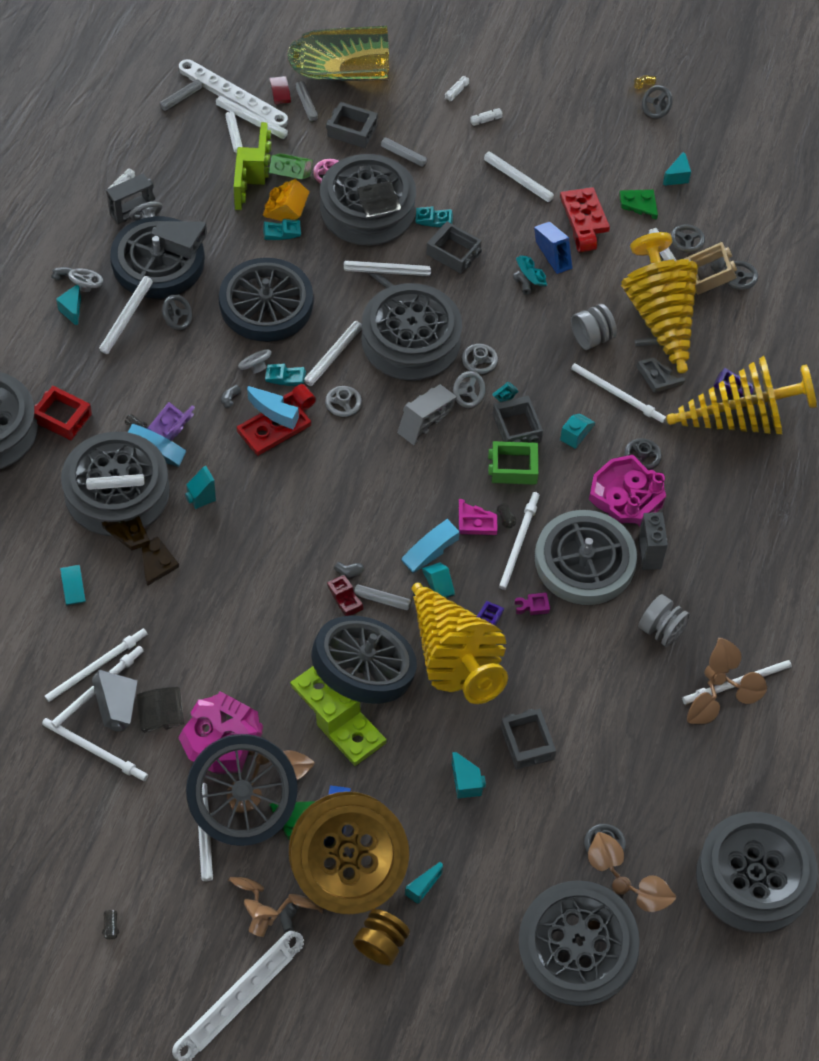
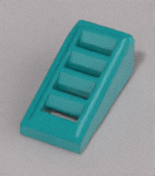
M441 862L437 863L405 887V895L415 903H420L443 874V864Z

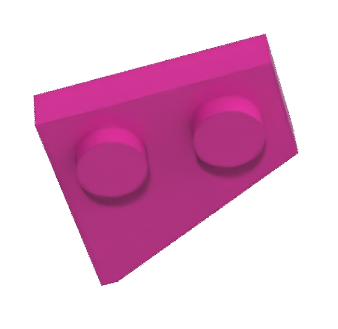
M459 499V534L497 535V514L485 511L476 505L474 507L465 503V500Z

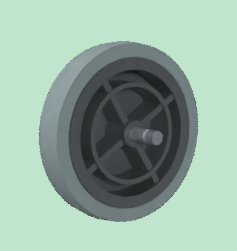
M576 510L557 516L544 527L535 547L536 570L543 584L556 596L575 604L595 605L614 599L627 588L636 570L637 551L632 536L620 522L597 511Z

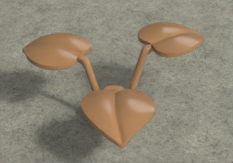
M718 638L716 647L710 656L709 666L705 669V676L710 680L708 684L710 685L712 696L708 692H704L695 698L687 715L688 723L706 724L717 717L720 711V704L715 701L717 696L714 684L722 685L727 681L739 688L736 692V698L745 704L757 702L767 691L766 681L759 673L750 672L744 675L740 684L735 683L726 676L725 673H728L729 669L737 668L741 662L740 650L726 639Z
M249 751V755L255 754V752ZM283 751L294 768L297 780L303 778L315 764L313 760L299 752ZM259 753L255 759L257 763L252 779L257 776L260 765L270 762ZM253 789V793L262 796L260 789ZM232 793L227 794V800L233 796ZM253 795L250 797L255 805L258 806L261 798ZM235 798L229 802L232 810L237 800ZM249 800L245 801L247 812L255 809ZM239 801L235 812L244 813L243 801Z
M602 832L596 834L588 851V859L590 864L599 871H605L610 868V871L616 877L612 884L613 892L622 895L631 890L639 894L636 901L637 905L642 910L648 912L665 909L676 900V895L668 884L658 876L651 875L643 878L639 883V890L631 886V881L627 877H620V874L616 872L613 866H619L624 861V851L621 845L608 834ZM591 921L588 924L590 930L599 929L600 927L597 921Z
M229 877L228 879L237 887L252 891L255 895L254 900L245 899L244 905L253 918L248 931L256 936L264 937L268 925H273L274 920L289 903L319 910L321 914L323 912V909L312 900L298 894H289V898L276 911L258 902L259 891H264L261 884L244 877Z

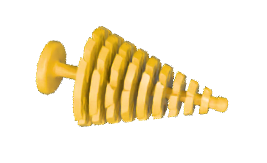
M667 232L651 233L637 238L630 244L633 254L640 256L649 255L651 264L628 274V277L622 280L621 286L627 293L630 301L633 302L634 307L639 311L640 316L645 320L646 325L651 328L653 336L657 337L659 345L664 346L663 351L665 354L670 355L669 360L671 363L677 364V372L683 374L688 371L685 361L689 359L690 354L687 350L690 348L691 342L689 340L691 329L689 328L692 327L691 317H693L698 265L696 262L687 259L661 261L659 252L670 247L673 242L672 236Z
M765 356L759 358V364L765 388L764 392L761 390L755 363L752 362L749 364V370L754 389L753 395L750 394L747 377L743 368L739 371L744 397H739L733 374L729 377L732 400H728L724 381H721L718 384L722 402L717 403L714 387L708 389L712 405L706 406L704 394L702 393L698 396L701 408L695 409L694 400L692 399L688 402L690 411L685 412L682 405L678 408L679 413L667 415V423L673 425L681 422L682 426H688L687 419L692 418L694 427H700L698 417H703L705 427L711 428L709 415L714 414L717 429H723L720 413L725 412L729 430H735L731 410L736 409L740 430L747 432L742 410L743 407H746L752 431L759 432L753 405L757 404L764 433L771 434L765 403L768 402L776 434H782L776 400L805 394L808 406L810 408H817L809 368L807 364L801 366V383L773 389Z
M421 583L413 584L412 591L415 594L413 598L416 606L417 621L419 622L420 637H422V649L425 652L423 654L426 660L425 665L428 679L442 680L432 681V686L447 692H455L462 689L466 700L473 704L486 703L497 697L506 687L508 681L507 671L499 665L502 660L500 657H504L506 648L502 645H496L506 644L505 636L500 633L503 631L488 621L476 617L477 615L465 610L453 601L446 600L444 596L434 592L432 589L423 587Z

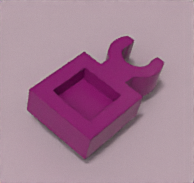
M547 593L528 594L527 600L521 597L515 598L514 604L522 605V607L516 608V614H523L528 610L530 615L550 613Z

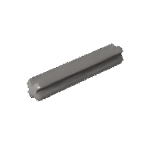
M198 79L161 101L160 107L164 111L168 110L200 90L202 82Z
M303 81L297 82L295 84L296 90L306 114L311 122L316 121L318 114Z
M386 137L381 142L382 147L421 167L427 162L426 157Z
M359 584L356 585L354 590L356 596L400 609L408 610L411 605V600Z

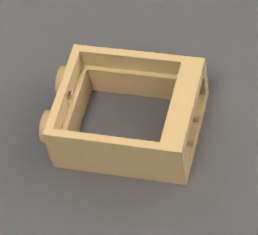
M723 242L684 258L696 262L698 267L721 257H724L728 269L703 280L699 279L697 273V283L695 285L697 295L737 278L735 274L737 267L735 262L730 260V257H733L729 247L725 248Z

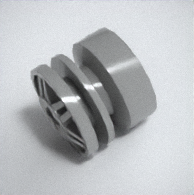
M604 304L590 307L588 311L583 310L571 317L573 334L580 346L586 350L598 346L600 342L605 343L608 340H612L617 335L614 317Z
M661 594L647 608L638 627L648 635L658 630L655 640H662V645L668 647L683 632L690 613L686 610L682 612L680 606L671 611L673 601Z

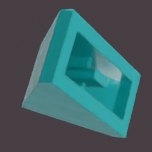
M682 152L665 172L663 185L689 183L691 169L686 153Z
M75 285L58 297L56 301L58 310L74 325H78L81 291L80 286Z
M439 562L422 568L430 588L434 592L439 593L445 598L455 595L450 571L447 566Z

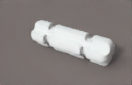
M462 76L445 93V99L452 101L469 84V78Z
M497 108L493 112L490 110L480 113L479 116H471L470 122L473 126H476L480 122L482 124L492 121L494 118H502V111L500 108Z
M130 168L127 169L109 188L134 178L135 172Z

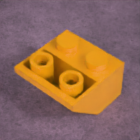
M297 179L290 182L287 181L279 187H274L270 192L268 202L265 204L263 216L279 221L300 218L310 191Z

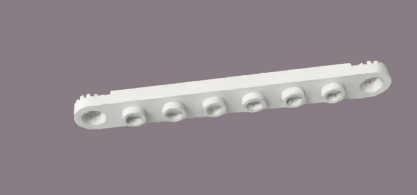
M188 59L179 63L180 74L187 76L192 81L198 79L202 82V87L214 94L222 96L282 128L288 125V116L210 70ZM187 65L188 67H191L190 69H184V67H187ZM277 118H278V119H279V118H280V119L282 118L283 121H282V122H277L276 120H277Z
M295 931L286 932L174 1044L172 1050L174 1058L178 1061H191L199 1051L201 1052L293 959L292 957L297 952H300V949L303 948L302 945H304L303 936ZM292 937H295L296 944L292 948H290L288 944L290 943L289 940H291ZM188 1045L187 1054L181 1056V1047Z

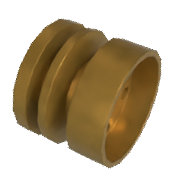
M372 909L368 914V918L364 921L366 928L363 927L358 931L353 944L360 953L372 961L390 966L399 953L398 947L404 945L410 930L396 916L381 909Z

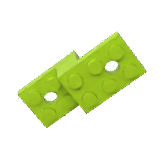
M261 122L258 148H237L233 186L235 210H242V203H246V193L243 192L247 190V184L265 185V179L269 178V167L267 166L270 165V154L268 153L271 152L272 143L268 141L271 140V130H268V122Z
M314 666L290 682L291 687L316 713L317 726L354 766L387 743L386 738L361 713L360 702L342 696L331 689L319 677ZM321 683L324 687L322 689H315L314 685ZM355 736L363 737V740L358 743L352 739Z

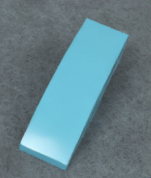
M248 386V400L256 409L272 421L294 429L299 419L298 407L285 404L283 396Z
M135 424L131 425L128 433L136 434L149 440L160 450L167 464L180 466L186 453L185 449L151 430Z
M446 519L420 539L401 558V561L412 573H415L442 555L445 548L458 541L459 531Z

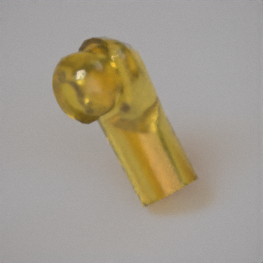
M642 75L634 79V87L641 89L643 84L655 85L656 76Z

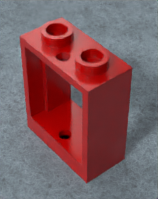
M55 386L46 391L42 400L34 406V418L37 419L38 425L70 441L73 440L92 415L90 403ZM55 399L76 409V412L66 424L45 414Z

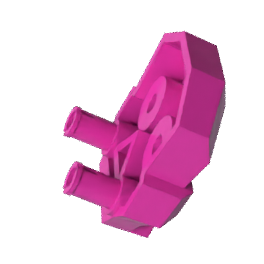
M634 455L609 460L594 474L589 500L597 508L608 513V516L621 524L636 523L640 527L643 513H656L664 505L666 499L664 488L665 476L662 473H656L654 470L648 471Z
M219 691L213 697L198 699L191 711V716L193 717L183 728L178 738L188 759L194 762L207 746L223 737L235 734H250L261 737L263 725L259 723L257 711ZM227 714L233 718L227 720ZM209 725V731L205 732V727ZM237 750L241 772L249 753L248 750ZM235 751L218 758L230 773H238ZM217 760L208 769L215 774H227Z

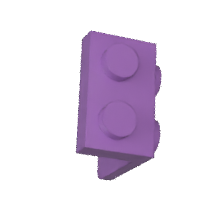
M168 402L147 429L172 441L184 428L183 426L193 417L194 413L192 411L195 407L192 405L182 413L173 404Z

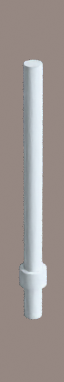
M573 364L571 370L643 411V414L647 417H653L661 423L665 422L666 416L655 411V408L651 405H645L581 366Z
M537 492L532 493L529 503L526 504L525 515L499 588L502 590H506L531 518L536 513V504L540 496Z
M143 628L133 636L129 635L114 649L46 694L45 698L48 702L52 701L126 649L130 650L133 648L136 642L147 636L148 633Z
M138 646L130 654H125L120 659V662L109 672L118 675L123 669L129 668L134 663V660L144 652L143 648ZM94 686L89 688L51 721L52 726L57 728L95 695Z
M786 660L755 672L765 677L792 667L790 660ZM743 676L735 678L732 681H734L737 684H740ZM728 682L714 686L716 694L735 687ZM701 688L696 690V693L682 697L683 703L685 705L692 703L698 695L704 692L712 695L711 688Z
M47 718L43 720V726L119 767L123 773L129 776L133 775L142 781H146L148 778V774L136 768L135 764L121 760L60 725L54 728L51 720Z

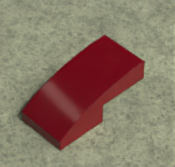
M286 76L269 78L274 104L291 103Z
M345 575L327 582L329 590L345 616H351L364 610L362 602L354 593L353 586Z

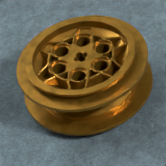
M337 792L315 801L301 814L290 836L289 861L293 875L300 888L315 904L335 913L359 914L382 905L397 891L408 868L409 844L400 821L382 802L358 792ZM347 824L352 825L353 829L350 834H342L343 826ZM365 834L370 835L371 841L366 845L361 844V837ZM327 836L334 837V843L331 846L324 845L323 841ZM345 847H348L349 849L353 848L352 850H350L352 852L350 855H347L346 853L342 854L343 852H345ZM364 856L371 857V863L367 866L361 865V859ZM332 857L335 859L332 867L324 866V861L327 858ZM345 868H353L354 871L350 877L343 876Z

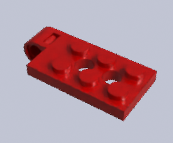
M594 187L560 192V199L573 229V238L577 251L580 253L596 250L597 239L595 234L609 232L610 226Z
M304 384L296 386L291 392L283 396L285 404L298 407L299 419L294 429L282 425L274 426V421L262 413L236 427L237 432L257 456L311 426V420L304 411L314 405L316 397ZM263 430L267 431V434L259 435L258 432Z

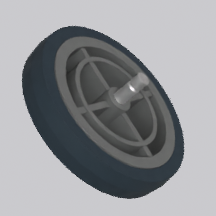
M165 216L146 217L130 223L117 234L111 246L110 261L117 281L126 290L134 293L143 277L147 276L152 279L153 283L144 297L167 298L186 291L199 279L205 261L203 243H201L193 257L188 259L182 255L164 250L160 246L159 237H151L152 229L160 221H180L178 219Z

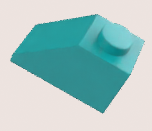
M582 414L572 415L562 427L560 440L576 449L596 422Z
M204 466L186 485V499L189 504H193L195 509L216 501L214 478L207 466Z
M453 752L451 763L457 799L482 796L483 788H486L485 776H481L480 768L457 752Z

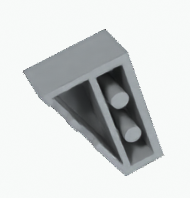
M441 384L429 389L424 395H419L416 400L411 403L408 402L404 406V413L397 433L415 445L418 442V436L422 433L426 435L429 432L428 427L432 423H439L452 411L457 396Z

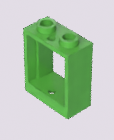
M282 153L275 154L271 157L269 173L305 179L311 175L313 160Z
M493 441L492 449L488 451V460H492V464H489L488 475L492 476V483L537 484L538 443ZM498 454L529 455V470L498 469Z

